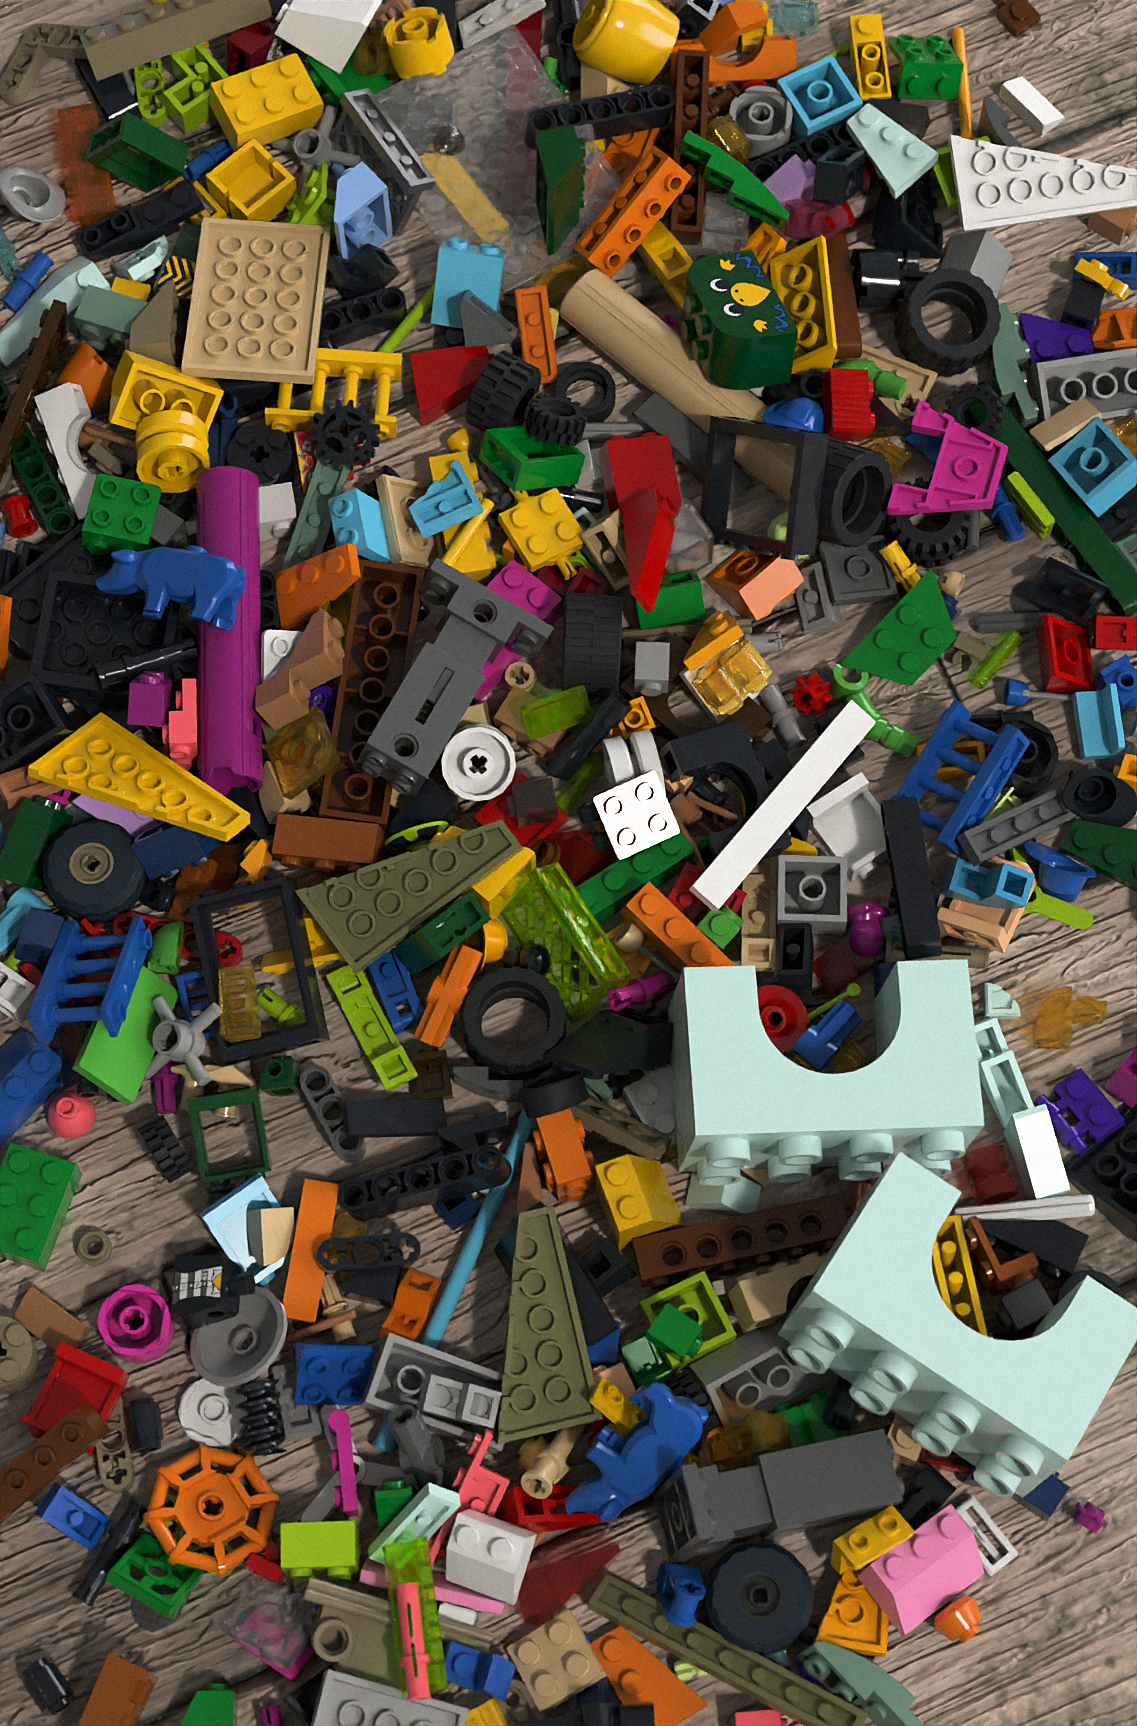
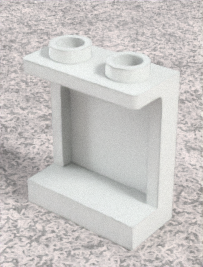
M862 772L806 807L808 825L830 855L847 857V877L851 882L859 877L862 879L870 877L878 870V865L888 859L880 805L868 791L869 781Z

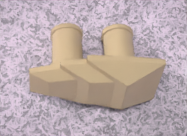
M185 1063L171 1067L170 1071L182 1074V1078H185L179 1109L189 1111L188 1097L203 1095L204 1086H198ZM209 1064L204 1066L210 1079L219 1084L218 1092L257 1083L255 1077L236 1064L229 1066ZM236 1106L215 1109L213 1115L235 1118Z

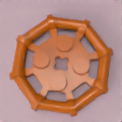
M206 1443L198 1444L197 1449L167 1466H159L154 1472L156 1479L147 1512L143 1514L144 1524L149 1525L169 1557L168 1562L174 1566L177 1563L215 1572L218 1576H225L226 1571L247 1560L251 1553L265 1552L269 1545L268 1539L276 1507L280 1504V1497L269 1486L254 1462V1456L208 1447ZM211 1463L232 1467L235 1470L233 1474L216 1473L217 1470L211 1469ZM200 1465L201 1472L184 1481L179 1476L194 1466ZM245 1475L257 1495L249 1496L241 1484L240 1480ZM168 1487L179 1491L175 1506L163 1508ZM210 1500L212 1504L218 1502L221 1504L222 1507L218 1509V1515L212 1516L211 1514L207 1515L204 1513L206 1501ZM250 1508L261 1509L256 1530L246 1525ZM175 1519L184 1536L178 1543L165 1524L166 1521ZM239 1535L247 1541L225 1555L223 1545ZM192 1542L200 1547H214V1557L187 1550Z

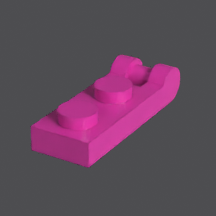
M337 1409L333 1410L328 1416L329 1432L337 1438L338 1449L330 1450L332 1471H340L341 1485L334 1486L336 1508H343L344 1518L359 1516L350 1419L346 1411Z

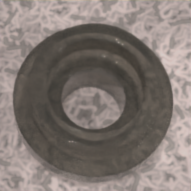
M445 126L437 131L433 139V146L438 153L445 156H453L463 151L465 148V138L458 128Z

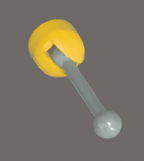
M463 428L452 434L446 441L449 449L453 453L467 451L469 460L476 462L478 473L491 489L490 495L493 497L500 492L503 494L502 488L494 484L472 453L475 441L469 430Z

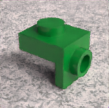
M647 1331L618 1345L632 1378L638 1387L641 1385L647 1387L652 1382L662 1384L674 1376L672 1369L665 1361L661 1349L646 1340Z

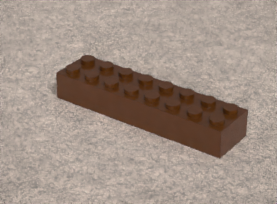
M358 559L361 577L354 583L344 648L343 674L340 675L318 818L379 824L385 833L393 788L391 782L381 776L373 777L367 774L356 761L410 670L421 592L418 590L423 582L425 569Z

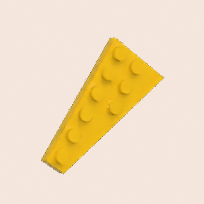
M102 712L28 767V776L224 842L229 841L250 824V813Z

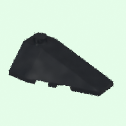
M540 1201L531 1208L527 1209L526 1211L544 1208L547 1206ZM516 1217L510 1221L494 1249L510 1279ZM557 1218L585 1343L590 1348L619 1329V1326Z

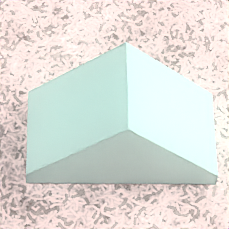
M693 1171L685 1206L732 1217L756 1212L761 1186L742 1176L741 1181L734 1184L705 1186L698 1183V1171Z

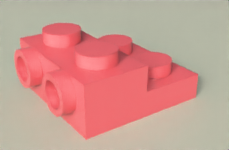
M182 679V691H176V711H169V723H165L162 726L164 755L170 756L172 761L185 770L198 767L196 679Z

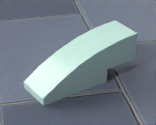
M989 1017L974 1023L979 1076L994 1111L1003 1127L1006 1128L1012 1114L1033 1108L1034 1105L1014 1053L1008 1049L997 1018Z

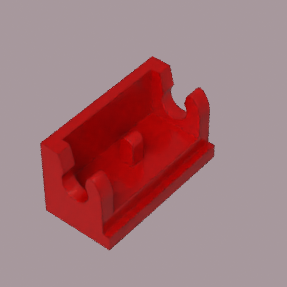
M1096 615L1091 622V632H1094L1091 644L1092 650L1137 651V617Z

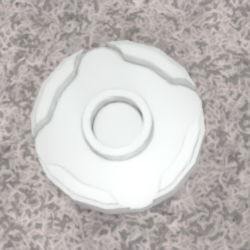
M204 1378L192 1383L182 1395L178 1410L181 1426L188 1437L198 1444L206 1443L208 1447L212 1448L229 1446L238 1440L239 1434L248 1427L247 1425L237 1423V1419L247 1415V1411L236 1409L235 1406L245 1400L244 1396L234 1394V1390L242 1386H216Z

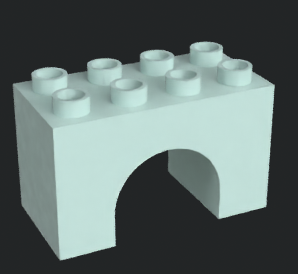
M968 960L897 961L873 1002L876 1060L864 1068L842 1074H825L805 1069L790 1061L773 1045L764 1030L759 1014L755 965L683 968L668 1007V1021L673 1023L671 1067L679 1172L698 1171L699 1184L721 1186L741 1181L740 1170L768 1169L770 1182L788 1184L809 1180L811 1178V1167L838 1166L839 1178L841 1180L864 1181L881 1176L880 1162H883L884 1165L890 1164L897 1154L901 1152L938 1177L950 1174L951 1162H957L960 1157L965 1155L967 1147L985 1126Z
M899 1152L863 1197L777 1334L791 1343L787 1349L789 1355L805 1369L823 1374L829 1368L852 1383L849 1393L863 1408L879 1415H886L889 1410H892L913 1424L914 1427L911 1435L926 1450L939 1456H949L953 1451L977 1468L973 1476L984 1489L1003 1498H1011L1014 1493L1023 1498L1070 1459L1137 1341V1308L1087 1275L1041 1319L1029 1339L1017 1341L999 1340L984 1336L970 1329L956 1318L945 1305L937 1290L932 1272L934 1241L962 1192Z

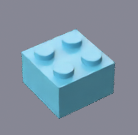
M833 55L777 80L776 90L781 92L780 96L786 101L788 99L793 111L791 127L799 139L840 120L850 119L863 107V101Z
M1099 416L1048 460L1098 518L1137 485V459Z

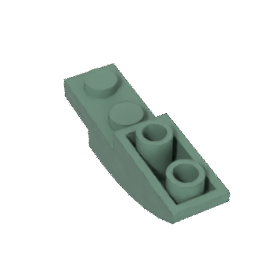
M1005 302L999 306L1001 313L999 333L989 348L990 381L992 390L998 394L999 398L1003 399L1004 405L1007 408L1011 407L1015 419L1025 432L1028 433L1030 429L1035 427L1037 418L1040 417L1038 403L1035 399H1031L1028 393L1029 383L1024 372L1027 359L1030 358V350L1025 340L1021 341L1019 336V322L1016 314L1010 313Z
M818 1640L797 1654V1657L804 1664L808 1673L816 1677L831 1694L855 1707L860 1705L868 1713L867 1717L879 1726H924L908 1709L916 1698L886 1671L869 1660L837 1645Z

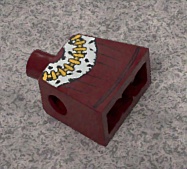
M265 19L243 27L227 38V74L229 77L283 58L284 39L275 34L280 22L277 21L275 24H272Z

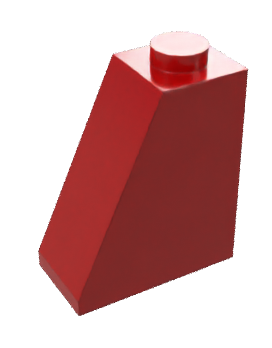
M463 345L410 354L411 371L421 426L430 424L468 401L482 370L495 357L494 353L488 354L487 345L475 347Z

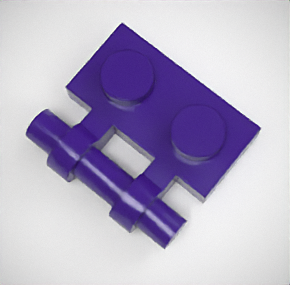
M1082 1068L1053 1087V1093L1059 1098L1057 1102L1051 1103L1045 1094L1040 1095L1034 1101L1036 1106L1046 1104L1051 1123L1061 1135L1059 1139L1066 1147H1071L1077 1155L1083 1154L1088 1149L1087 1144L1082 1140L1087 1134L1098 1144L1125 1124V1119ZM1069 1111L1079 1123L1076 1126H1071L1062 1115Z

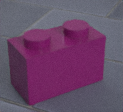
M146 670L130 682L127 724L162 727L169 720L172 678H164V672Z

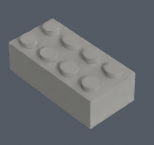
M388 1333L383 1337L360 1406L387 1416L401 1405L412 1404L413 1408L417 1409L425 1374H433L460 1383H471L501 1392L502 1373ZM499 1407L494 1428L491 1429L493 1430V1437L486 1450L493 1454L501 1452L504 1443L496 1445ZM419 1411L429 1431L468 1445L471 1444L476 1433L482 1436L486 1428Z

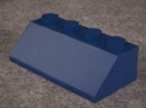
M23 1028L0 1050V1148L63 1084L62 1058L44 1042H38L34 1035Z

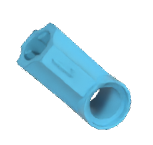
M22 887L18 889L8 900L6 910L0 915V953L3 956L18 942L31 907L52 913V908L30 888Z

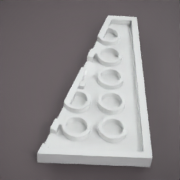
M955 135L948 136L962 233L1137 207V169L1111 164H1098L1079 158L1071 159L1057 154L1020 147L996 145L987 141L964 139Z

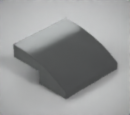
M989 96L984 98L977 137L988 135L991 144L1022 148V144L1007 131L1010 116Z

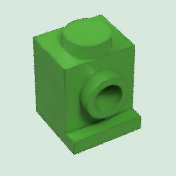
M723 904L716 912L709 908L698 921L696 927L724 949L741 929L740 926L744 920Z

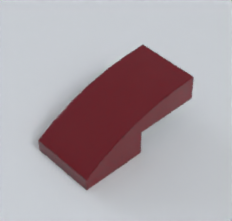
M557 565L542 567L536 578L564 600L567 593L604 594L610 582L583 566L580 569L573 566L577 574L573 578L570 577L569 580L564 579Z

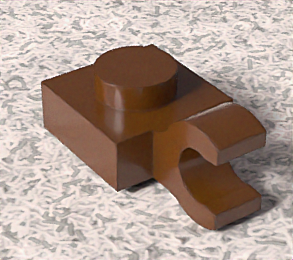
M992 0L1000 7L996 17L1015 38L1040 22L1041 15L1028 0Z

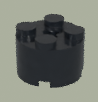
M855 248L850 257V264L855 266L852 277L858 314L896 313L898 299H904L905 281L900 279V270L903 266L902 251Z
M266 425L242 427L236 431L227 450L228 465L252 471L258 476L259 487L287 482L293 484L296 468L292 447L285 432L279 429L272 430L271 426Z
M1020 719L1018 722L1010 723V725L1019 728L1031 743L1023 754L1025 759H1020L1002 789L1013 787L1014 790L1010 795L1030 798L1049 783L1058 761L1059 751L1052 732L1045 725L1031 719ZM1007 724L1001 726L996 733H1002ZM990 746L988 755H989V753L991 752V750H992V748H993L992 746Z

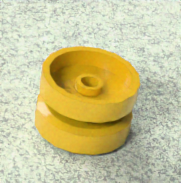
M165 410L145 417L137 426L135 446L137 451L136 472L139 479L144 483L159 486L161 492L180 493L196 488V478L200 473L210 468L209 438L205 423L196 415L185 411Z

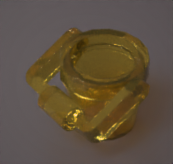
M382 21L362 37L357 44L353 68L363 76L377 77L379 75L398 74L393 66L384 36L386 21Z

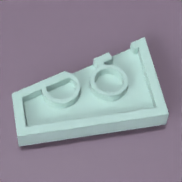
M869 103L846 122L848 133L859 149H866V156L869 157L875 166V172L880 179H884L889 186V192L894 199L899 197L938 162V152Z

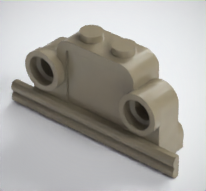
M309 1577L303 1599L320 1604L311 1633V1645L317 1655L324 1660L332 1662V1671L407 1691L404 1667H400V1658L403 1657L397 1603ZM408 1607L410 1635L413 1637L411 1608ZM421 1611L425 1654L430 1655V1663L427 1664L429 1691L445 1693L455 1687L454 1684L436 1678L446 1642L452 1641L487 1653L493 1632ZM412 1646L415 1677H418L415 1646Z

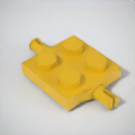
M555 487L545 493L529 497L526 490L514 492L509 488L518 504L500 513L498 521L530 573L544 566L557 565L565 580H569L570 577L573 578L577 571L568 558L573 552L586 547V544L580 536L583 532L581 526L557 488Z

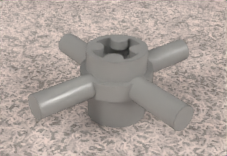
M327 105L325 107L317 130L305 129L297 134L294 140L282 138L272 142V146L275 149L296 153L298 160L304 166L297 185L298 193L304 187L303 183L309 171L312 169L316 171L322 162L328 165V170L334 163L355 167L360 163L359 155L335 150L333 142L328 138L338 111L332 106Z
M164 997L156 998L153 1000L152 1005L162 1021L153 1033V1045L158 1053L152 1058L145 1078L150 1079L165 1064L173 1060L185 1062L198 1086L206 1085L211 1079L199 1059L205 1047V1036L202 1031L222 1014V1009L216 1003H212L195 1020L189 1022L177 1020Z

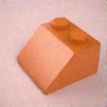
M753 547V550L739 549L705 578L708 585L740 616L748 617L754 621L767 617L772 612L773 607L783 599L794 594L796 588L805 581L793 560L781 559V553L779 552L776 555L758 554L757 547Z

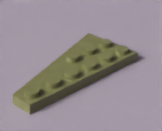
M501 819L463 832L460 836L442 842L437 841L429 844L428 847L359 868L356 872L341 877H333L325 880L324 883L309 888L305 887L295 892L354 973L359 974L522 851L523 847Z
M554 1205L518 1213L516 1217L501 1382L502 1394L499 1404L496 1445L603 1419L602 1413L589 1401L595 1388V1381Z

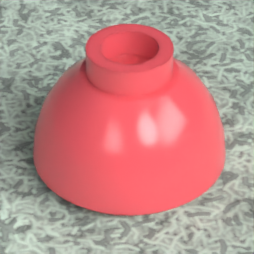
M66 1091L57 1095L51 1101L47 1110L49 1127L56 1135L65 1139H76L85 1135L92 1128L96 1118V1111L92 1101L89 1098L78 1097L75 1092Z

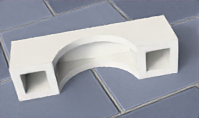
M68 382L35 396L37 404L35 412L39 422L45 426L47 431V446L50 452L56 456L59 465L57 469L59 479L68 489L70 495L68 500L69 506L74 516L78 517V520H85L95 478L98 474L92 472L83 463L78 450V438L83 425L92 415L81 385Z

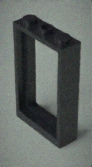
M284 873L266 875L263 877L264 882L252 884L251 881L235 883L231 885L232 890L222 893L219 890L204 891L199 893V899L189 901L210 1005L216 1003L222 1009V1014L213 1021L222 1063L238 1064L330 1040L299 896L295 892L298 890L297 882L293 878L284 876ZM280 896L307 1022L237 1039L211 913Z

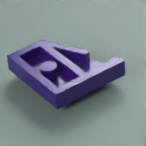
M1020 313L1019 324L1022 337L1027 342L1030 350L1029 366L1040 362L1095 354L1089 330L1029 313Z

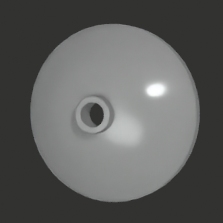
M256 1286L253 1294L240 1296L239 1313L235 1317L194 1329L190 1343V1355L196 1371L211 1384L221 1387L242 1385L258 1377L272 1364L283 1346L287 1332V1315L283 1304L272 1292Z

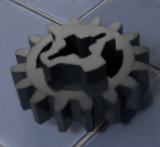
M338 399L336 400L335 408L332 409L329 405L324 404V415L315 412V423L309 425V433L312 434L309 437V445L315 447V458L323 455V465L328 466L331 462H334L336 471H340L342 464L347 465L349 471H353L354 463L356 462L362 467L366 466L365 456L374 458V447H379L380 437L376 436L380 434V425L373 424L375 422V414L365 415L366 406L362 404L356 409L354 408L353 400H349L347 406H342ZM335 420L331 426H327L328 423ZM342 433H346L348 438H343ZM363 444L358 450L355 451V448L358 445Z

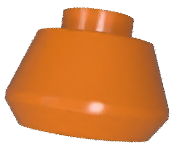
M965 1595L950 1604L934 1618V1629L952 1642L958 1638L962 1644L970 1640L980 1632L977 1625L982 1621L976 1599Z

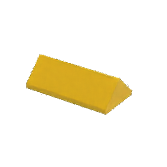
M821 235L770 260L772 286L798 330L791 374H805L810 370H819L825 374L829 368H832L837 353L826 239Z

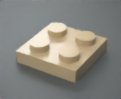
M569 1609L506 1648L538 1710L543 1714H546L607 1676L573 1612Z

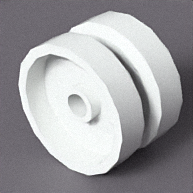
M481 722L466 724L453 732L441 753L443 777L449 788L462 798L472 801L490 800L503 793L512 782L516 769L513 747L506 735L495 726ZM474 755H477L478 758L483 756V765L479 767L472 764V757Z
M650 729L631 733L629 738L631 755L625 741L620 736L602 740L604 769L609 789L646 772L655 771L666 796L661 763Z

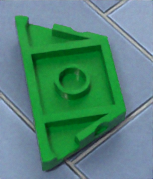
M931 569L841 662L845 667L862 672L868 671V674L911 687L957 639L935 574Z

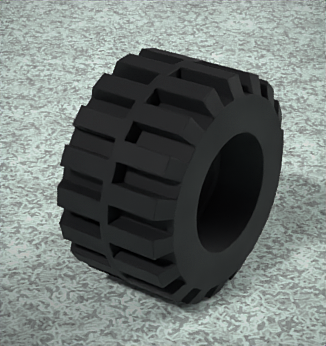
M505 350L499 352L482 370L471 391L466 408V422L483 432L486 429L521 426L526 420L525 412L529 402L539 392L541 384L540 369Z
M923 477L915 478L913 485L910 481L904 483V485L929 489L932 477H929V481H924ZM970 510L929 513L937 516L945 525L943 529L935 532H925L916 528L911 523L910 518L917 514H887L885 522L886 541L891 542L897 539L906 556L912 563L915 562L917 566L919 563H924L925 568H932L935 562L942 566L946 564L947 557L953 560L957 556L958 550H962L970 524Z

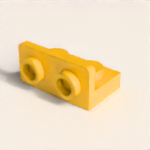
M892 1505L833 1540L831 1565L839 1575L850 1568L858 1570L913 1536V1529Z

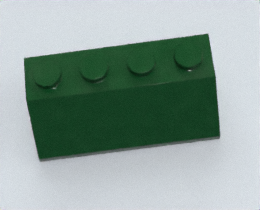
M575 125L536 132L535 201L547 255L555 254L579 222V209L584 208L582 192L585 191L583 178L585 163L583 157H586V149L583 137L577 138Z

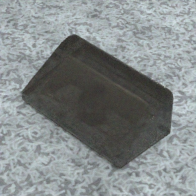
M870 98L868 102L922 141L931 123L926 106Z

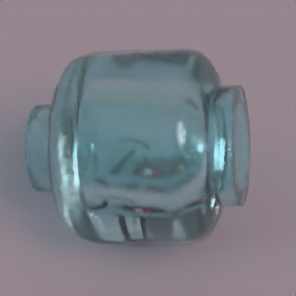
M780 0L778 7L772 10L773 26L779 28L781 35L809 36L812 34L813 29L819 25L818 4L813 3L812 0Z

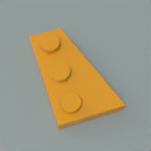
M875 1560L858 1570L850 1568L841 1573L813 1643L818 1640L837 1645L854 1653L884 1657L887 1654L889 1618L857 1577Z

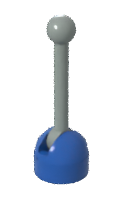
M1007 679L1004 689V704L1008 706H1021L1029 698L1072 702V695L1030 691L1025 682L1017 679Z

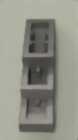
M654 392L632 415L647 432H656L657 436L669 435L673 460L675 462L680 460L696 479L703 483L708 435L657 392ZM735 462L733 464L729 504L753 482Z

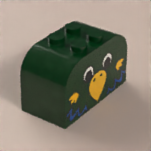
M746 250L706 256L693 262L688 270L680 329L683 339L688 341L692 349L694 360L700 363L706 376L715 384L732 390H747L790 383L798 330L753 251Z

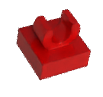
M271 1541L265 1550L263 1558L251 1553L245 1564L248 1571L279 1586L282 1585L286 1577L281 1566H278L281 1561V1546Z

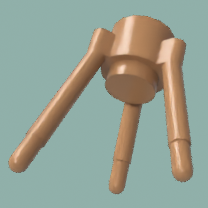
M85 422L78 438V446L84 448L82 455L95 462L98 460L88 452L95 441L108 447L109 441L136 448L134 435L109 430L89 422ZM121 435H125V436L129 437L130 439L121 437ZM115 472L112 474L113 476L123 478V476Z
M692 791L687 795L685 793L678 794L669 804L680 831L695 850V855L703 865L704 863L697 848L698 844L685 826L693 827L696 825L707 835L717 833L701 820L703 813L700 807L732 821L738 820L736 814L699 798Z

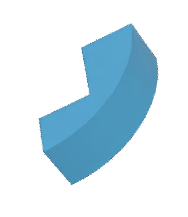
M956 858L948 863L940 894L980 906L1002 909L1023 908L1027 905L1035 874L1007 863H1002L991 869L979 865L973 867L971 862Z

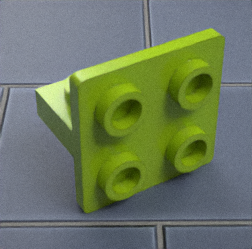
M322 162L316 171L314 169L309 171L303 183L304 187L299 193L294 192L287 202L288 217L285 223L331 226V240L333 241L336 237L334 226L336 193L327 188L328 165Z

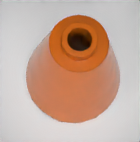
M83 340L77 346L49 390L68 382L81 385L91 412L111 400L115 371Z

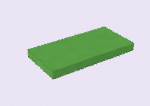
M142 965L127 1007L126 1020L122 1022L117 1037H110L103 1020H93L72 1069L124 1105L133 1104L156 1051L153 1045L154 1030L162 1022L152 1002L158 997H164L173 1011L179 991Z

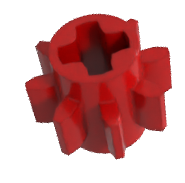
M818 673L813 674L809 678L806 675H802L795 680L797 686L789 690V693L793 695V707L804 711V716H808L813 711L819 715L827 709L826 703L833 699V696L830 694L829 681L826 682L819 678Z

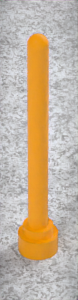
M955 27L952 30L953 50L964 64L957 96L961 130L960 137L972 140L978 137L973 133L964 30L961 27Z

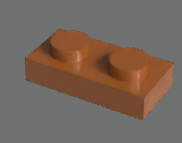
M208 859L195 867H192L191 864L181 867L182 869L179 871L174 890V900L170 906L167 921H183L185 925L194 926L189 901L199 899V893L212 889L218 863Z

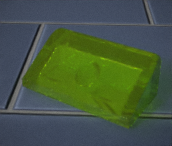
M584 685L520 707L521 721L529 740H535L581 724L591 713Z

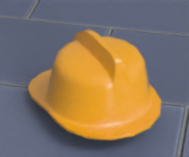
M489 915L490 921L464 940L465 945L484 953L475 975H478L485 965L503 963V955L508 949L506 928L499 919L492 915Z

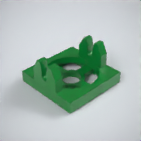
M144 1532L110 1569L105 1581L173 1622L178 1612L181 1613L192 1589L202 1579L205 1570L177 1563L173 1566L168 1562L169 1557L159 1541ZM135 1566L142 1570V1575L144 1576L140 1582L130 1576ZM148 1567H159L165 1571L166 1576L156 1577L149 1572ZM172 1568L177 1571L181 1580L172 1575ZM154 1584H165L177 1592L160 1595L151 1590Z

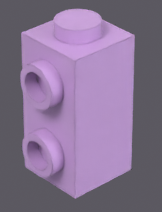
M795 154L763 183L790 214L788 220L813 199L815 165L810 159L804 163Z

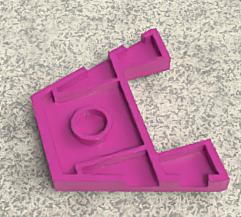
M919 400L911 432L943 438L929 489L894 483L887 506V514L905 515L992 509L1005 464L1008 446L973 427L968 429L954 421V417L945 412L940 414L931 409L930 404Z

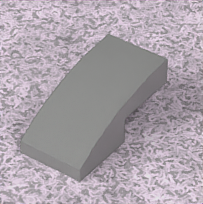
M294 1362L272 1367L273 1377L279 1378V1382L275 1384V1387L281 1393L278 1401L280 1406H282L281 1415L284 1421L283 1426L287 1442L323 1434L317 1405L294 1404L293 1394L296 1382Z
M425 1374L417 1409L432 1415L493 1429L502 1393L471 1383H460L433 1374Z

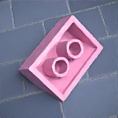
M949 1504L916 1529L910 1539L883 1554L857 1577L899 1633L905 1636L985 1572L974 1533L954 1507Z

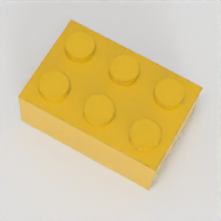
M297 53L210 84L209 105L234 152L253 138L261 145H265L320 124L323 115L324 103Z

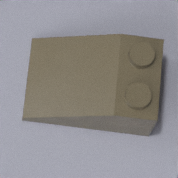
M174 280L165 283L133 322L130 339L125 340V348L127 351L181 368L187 325Z

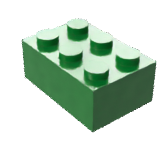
M10 1142L0 1167V1258L45 1272L82 1176V1172L76 1163Z

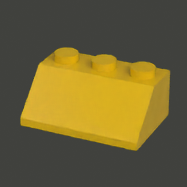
M124 350L112 382L109 421L110 423L136 430L145 417L155 412L180 410L196 415L205 423L207 431H209L224 390L212 378L194 377L182 373L179 367Z

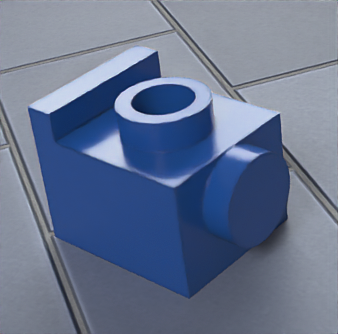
M1127 654L1101 670L1095 682L1100 691L1108 684L1116 683L1120 713L1127 709L1131 711L1137 709V670L1129 662L1130 658ZM1125 681L1129 687L1124 686L1121 682Z

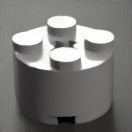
M753 86L746 89L745 93L738 98L737 96L734 98L729 110L728 139L735 155L756 160L788 145L791 135L793 111L788 99L786 101L780 96L781 92L768 86Z

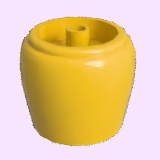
M588 0L577 22L572 46L578 59L589 68L598 69L623 81L645 86L655 79L669 58L679 32L680 21L675 14L658 0Z

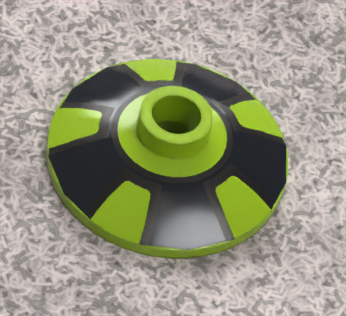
M434 821L408 828L388 838L384 842V847L391 851L411 852L428 847L429 842L438 832L442 831L444 833L450 827L447 821Z

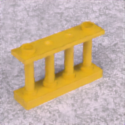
M318 348L310 409H290L293 383L280 382L277 408H265L266 426H271L272 430H282L285 433L290 431L309 432V425L315 423V412L324 415L325 382L328 376L345 378L343 406H347L349 400H353L354 408H356L358 380L375 379L378 380L375 422L373 424L380 425V434L376 436L380 437V440L397 438L396 416H388L391 382L402 381V353ZM335 420L328 423L327 426H331Z

